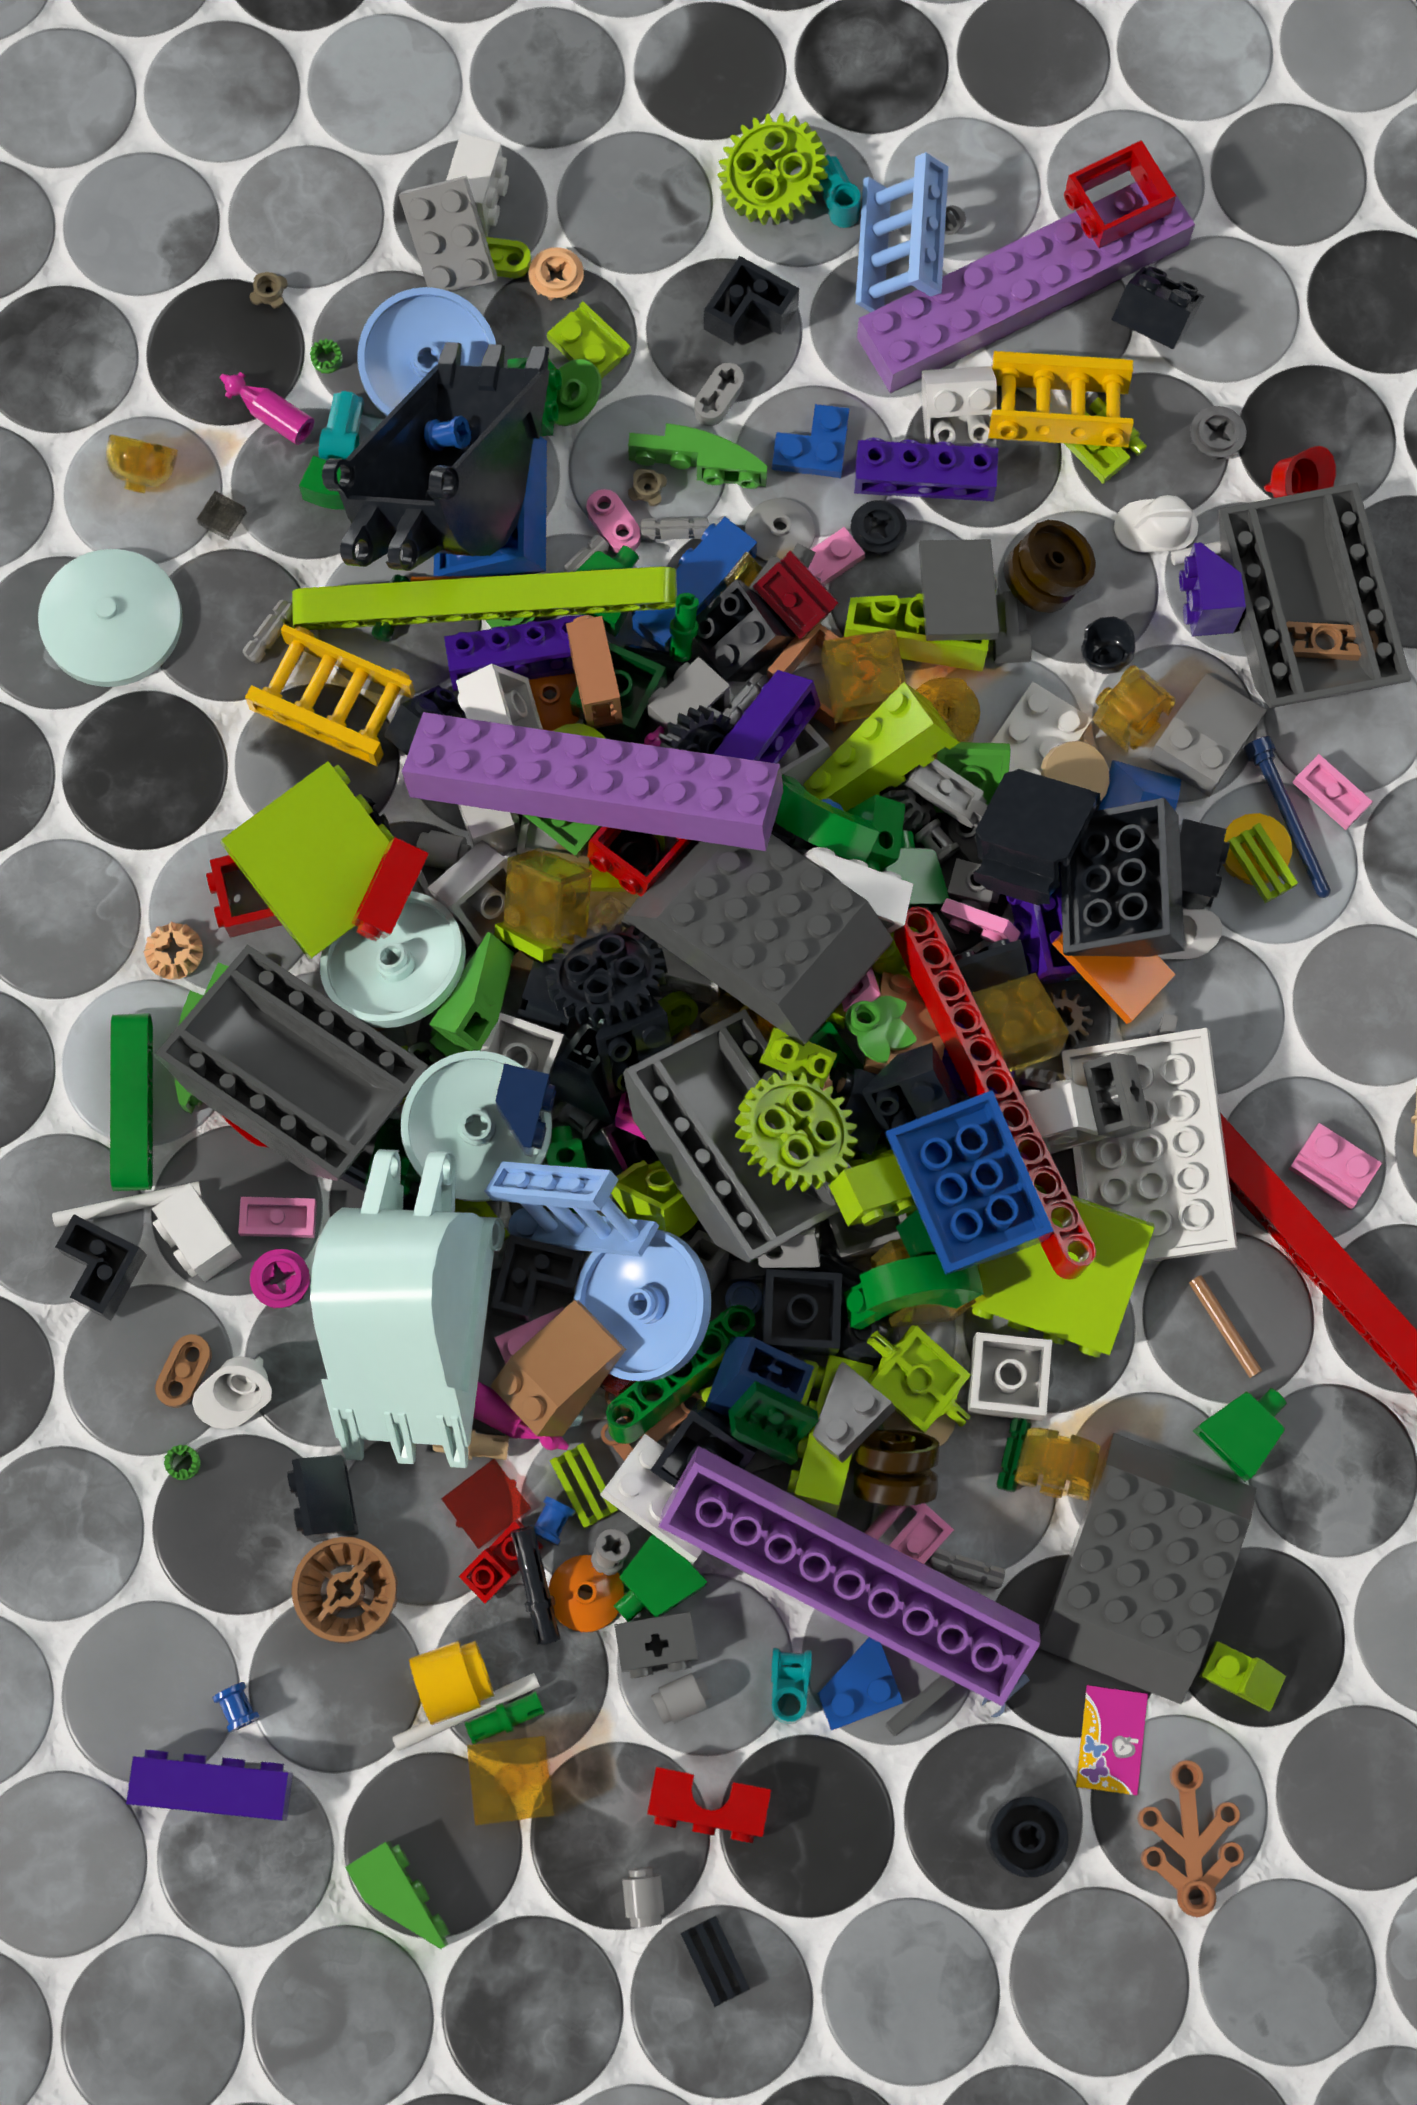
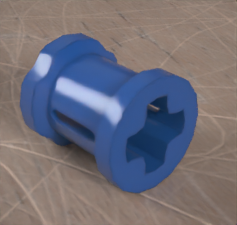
M456 416L451 421L440 422L436 419L430 420L424 428L425 442L433 452L442 451L444 447L455 446L459 449L465 448L471 441L469 423L463 416Z
M546 1496L543 1501L545 1506L536 1524L530 1526H535L536 1536L559 1546L561 1542L559 1535L568 1518L573 1517L576 1511Z
M244 1682L235 1684L212 1697L214 1702L219 1703L229 1723L227 1726L229 1733L249 1725L260 1717L258 1712L253 1711L244 1692L246 1689Z

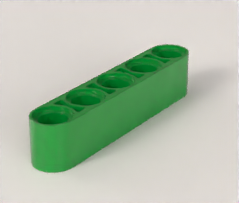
M150 1013L118 1014L111 1017L110 1181L113 1191L152 1190L153 1023Z
M733 1305L712 1320L708 1325L707 1332L699 1349L678 1370L689 1371L690 1375L687 1377L679 1378L674 1376L675 1373L658 1380L636 1381L608 1405L606 1411L609 1434L612 1439L622 1444L636 1441L714 1378L718 1373L731 1337H753L756 1339V1320L753 1311L744 1305ZM735 1325L747 1327V1329L740 1332L733 1331L731 1328ZM709 1347L717 1348L719 1350L717 1353L711 1355L702 1352L704 1349ZM651 1393H657L662 1396L656 1401L645 1399ZM624 1416L633 1419L625 1425L616 1422L617 1419Z

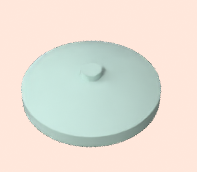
M104 549L89 552L75 558L54 575L40 601L38 624L44 646L54 662L65 673L86 684L116 687L131 684L149 676L170 657L181 633L182 607L171 579L152 560L132 551Z
M411 891L390 936L385 939L380 937L377 941H373L356 933L358 926H354L322 950L320 957L322 984L327 995L334 1003L370 1027L393 1028L424 1018L446 1001L461 978L465 964L466 948L462 931L451 912L436 899Z
M465 1051L439 1060L425 1070L415 1081L403 1106L401 1136L410 1163L422 1178L426 1158L431 1151L452 1152L456 1160L455 1199L473 1202L491 1200L484 1191L502 1161L542 1165L549 1149L552 1133L551 1113H543L541 1122L546 1123L547 1130L542 1149L535 1148L533 1157H530L523 1153L498 1112L495 1099L504 1063L524 1068L516 1061L498 1053Z

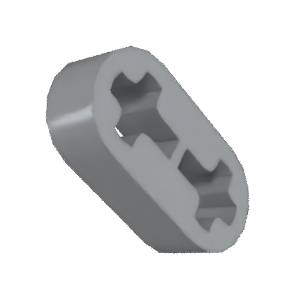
M733 363L719 365L696 396L694 415L701 424L706 426L719 424L741 394L744 386V374L739 366ZM730 376H733L734 384L728 383L722 391V378L728 379ZM716 398V411L710 410L708 413H705L704 405H711Z

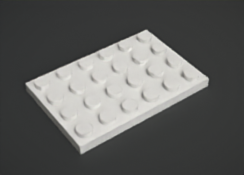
M1200 1028L1062 1051L1064 1074H1067L1072 1079L1073 1084L1087 1085L1082 1063L1113 1053L1135 1056L1151 1128L1122 1137H1108L1073 1147L1079 1198L1154 1223L1155 1228L1142 1263L1237 1250V1238L1209 1029Z

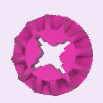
M287 1249L268 1251L256 1260L251 1269L250 1286L252 1292L261 1303L274 1309L290 1308L293 1304L304 1298V1294L310 1286L309 1268L305 1261L293 1251ZM275 1265L278 1266L284 1275H293L290 1279L286 1280L285 1293L277 1284L265 1285L275 1278Z

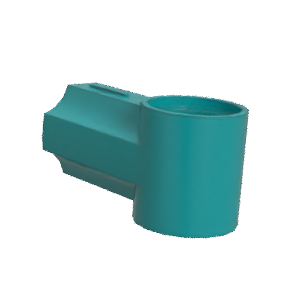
M825 155L829 165L822 168L826 171L828 178L818 181L824 189L820 193L829 208L830 221L837 227H851L859 220L860 191L856 185L850 182L837 156Z
M348 391L334 393L327 428L324 427L320 435L319 458L324 460L330 458L346 459L360 445L358 431L364 407L362 397Z

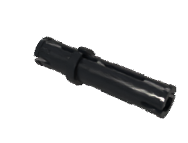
M535 1526L515 1529L511 1531V1536L515 1545L519 1569L526 1592L527 1602L524 1605L526 1612H530L536 1643L537 1645H544L561 1639L553 1608L556 1602L554 1596H550Z

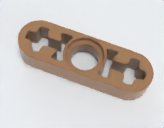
M1286 622L1288 632H1292V636L1295 639H1304L1306 632L1311 633L1308 640L1309 648L1304 647L1306 641H1295L1292 646L1295 657L1357 661L1361 657L1358 644L1347 643L1344 648L1345 650L1340 649L1343 642L1342 634H1346L1345 642H1353L1355 640L1356 634L1353 625ZM1369 631L1375 652L1378 647V636L1375 631ZM1319 634H1328L1333 638L1335 646L1330 650L1321 649L1316 644L1315 638ZM1278 641L1276 642V644H1275V646H1274L1275 650H1276L1277 647H1278Z

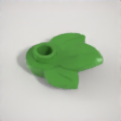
M880 996L873 1002L859 1001L848 1008L845 1014V1025L852 1034L857 1036L859 1049L870 1059L886 1063L890 1056V1050H903L916 1042L917 1038L912 1030L900 1019L906 1008L907 1003L892 996ZM864 1018L869 1024L861 1023L857 1019Z

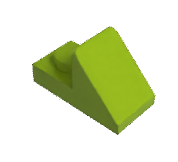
M1219 1641L1214 1643L1199 1676L1269 1712L1286 1678L1284 1674L1258 1657L1251 1658Z

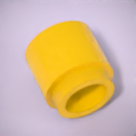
M458 1640L409 1658L414 1682L431 1725L481 1708V1701L494 1697L492 1684L476 1641L461 1645Z

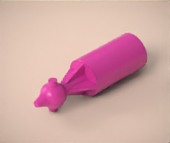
M241 372L238 375H220V379L225 384L227 391L225 396L231 399L232 396L240 395L252 416L294 444H302L311 433L314 426V418L270 389L246 386L244 381L246 375Z
M478 1382L473 1418L513 1439H540L541 1445L547 1450H568L569 1444L563 1437L536 1436L492 1388Z

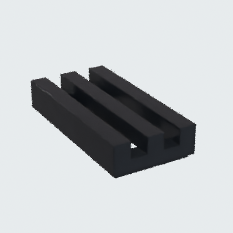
M716 1915L680 1933L714 2007L750 1990ZM710 1927H713L739 1983L734 1988L731 1987L705 1931ZM696 1934L699 1935L725 1991L720 1995L717 1994L691 1938Z

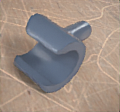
M1024 1673L1019 1678L1006 1702L1030 1681ZM984 1698L983 1703H982V1706H983L985 1703H987V1701H988L989 1699ZM1004 1703L1003 1707L1001 1706V1709L991 1717L1000 1716L1004 1712L1006 1704Z

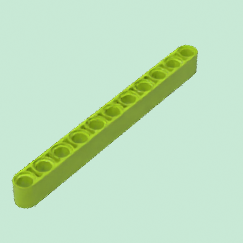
M644 567L299 588L292 591L293 628L301 626L308 630L373 627L376 622H382V626L384 622L389 623V625H408L671 609L676 607V569L672 567Z

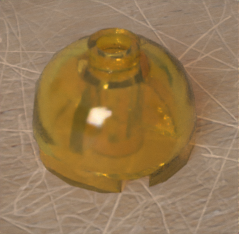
M109 435L106 447V462L111 474L125 482L124 489L145 494L146 487H159L172 476L178 450L137 439Z

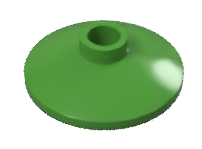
M584 359L569 361L559 368L562 386L560 390H557L556 403L559 409V418L557 422H554L557 425L571 426L582 421L593 410L599 399L602 386L600 372L594 364Z

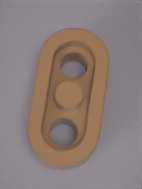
M189 1334L181 1337L174 1344L155 1385L158 1399L166 1406L181 1408L193 1399L194 1393L198 1389L212 1359L211 1347L202 1337ZM192 1349H198L200 1353L199 1358L193 1362L188 1361V1352ZM175 1383H181L183 1386V1391L178 1396H173L170 1392L172 1385Z

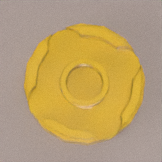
M1261 813L1245 814L1234 819L1226 828L1224 841L1228 842L1229 839L1239 836L1245 830H1250L1254 825L1260 823L1287 866L1289 865L1293 852L1291 837L1285 827L1275 818ZM1253 837L1254 841L1262 851L1270 866L1272 867L1276 875L1279 877V873L1271 863L1263 848L1261 847L1257 839ZM1245 842L1240 844L1265 884L1269 883L1270 881L1261 870ZM1229 848L1225 864H1223L1227 873L1234 878L1237 877L1239 880H1243V883L1253 885Z

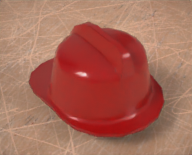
M1314 446L1293 457L1282 459L1275 464L1271 474V481L1264 485V490L1271 492L1274 498L1333 487L1336 478L1334 457L1327 448Z

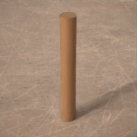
M1202 1275L1189 1282L1190 1286L1249 1378L1263 1371Z

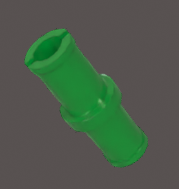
M682 593L676 597L675 616L671 620L669 627L672 634L669 656H674L673 660L678 662H685L691 659L693 638L698 633L696 614L699 599L695 598V595L691 593Z
M534 1691L532 1694L507 1705H504L503 1702L495 1705V1710L470 1721L467 1720L464 1724L472 1744L475 1745L477 1742L505 1731L508 1734L514 1731V1726L539 1715L542 1716L545 1712L537 1692Z

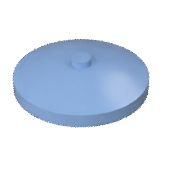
M432 287L405 290L384 301L367 320L358 345V369L361 382L373 404L384 415L388 416L438 364L446 342L462 344L460 366L481 367L488 345L496 344L493 332L481 312L463 297L444 289Z
M657 1229L642 1257L592 1252L580 1272L575 1288L574 1300H579L626 1349L609 1372V1374L630 1381H653L665 1378L681 1369L694 1356L707 1332L711 1314V1290L705 1268L694 1250L685 1241L669 1232Z

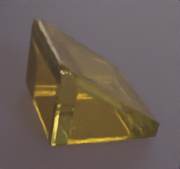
M745 552L725 577L726 587L731 585L736 579L741 580L750 587L763 568L748 552Z

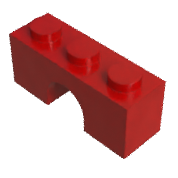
M656 1767L647 1815L655 1816L653 1824L676 1828L677 1822L683 1821L693 1823V1832L715 1836L716 1828L731 1831L730 1839L753 1843L754 1836L763 1837L771 1789L732 1782L730 1796L726 1804L716 1810H706L700 1807L693 1798L692 1785L694 1774Z

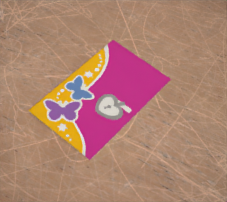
M1087 1685L1076 1787L1138 1795L1148 1694Z

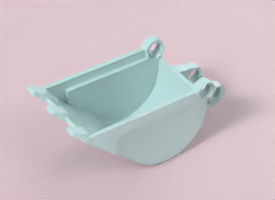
M379 1149L374 1156L362 1208L342 1207L328 1219L318 1239L312 1265L310 1299L314 1327L328 1378L321 1379L335 1436L339 1439L344 1455L348 1460L362 1461L364 1458V1440L390 1442L397 1462L402 1464L415 1463L416 1444L443 1445L450 1467L466 1468L468 1466V1447L471 1441L494 1251H499L503 1246L505 1238L504 1223L501 1218L479 1217L473 1213L455 1212L456 1160L452 1152L431 1151L428 1154L414 1210H403L404 1186L400 1185L401 1161L398 1153L399 1150Z

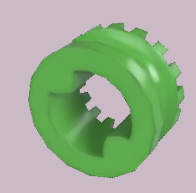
M321 339L311 347L310 357L317 371L329 374L338 370L342 365L343 357L340 347L333 340L325 339L322 341ZM322 351L326 354L333 351L336 355L334 360H331V363L327 360L323 363L319 362L317 357Z
M178 1445L167 1451L168 1453L164 1457V1465L170 1476L178 1480H188L198 1473L201 1460L199 1454L187 1445ZM189 1453L192 1458L191 1468L188 1471L181 1469L179 1472H176L173 1468L175 1456L178 1454L183 1457Z

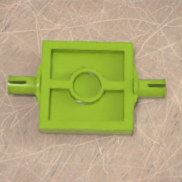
M911 1325L903 1337L893 1345L879 1331H875L871 1335L873 1338H868L867 1343L883 1357L878 1368L867 1382L888 1398L896 1408L895 1411L917 1431L925 1433L936 1418L945 1413L959 1427L967 1423L965 1420H969L971 1415L962 1409L955 1400L960 1388L971 1374L917 1325Z

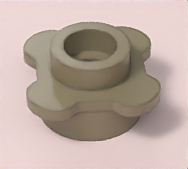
M271 272L258 273L254 277V291L250 294L251 302L254 305L264 303L270 304L273 308L281 307L284 303L282 297L283 290L288 286L286 278ZM271 288L272 291L267 293L266 289Z
M650 469L636 470L633 473V487L628 490V497L632 501H646L650 506L659 505L662 501L661 490L667 484L666 477ZM649 485L651 488L646 490L644 486Z

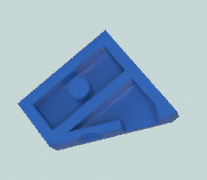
M870 1637L817 1694L831 1731L903 1704L883 1647L880 1642Z

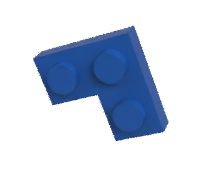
M815 404L811 436L776 432L772 470L841 478L850 408Z

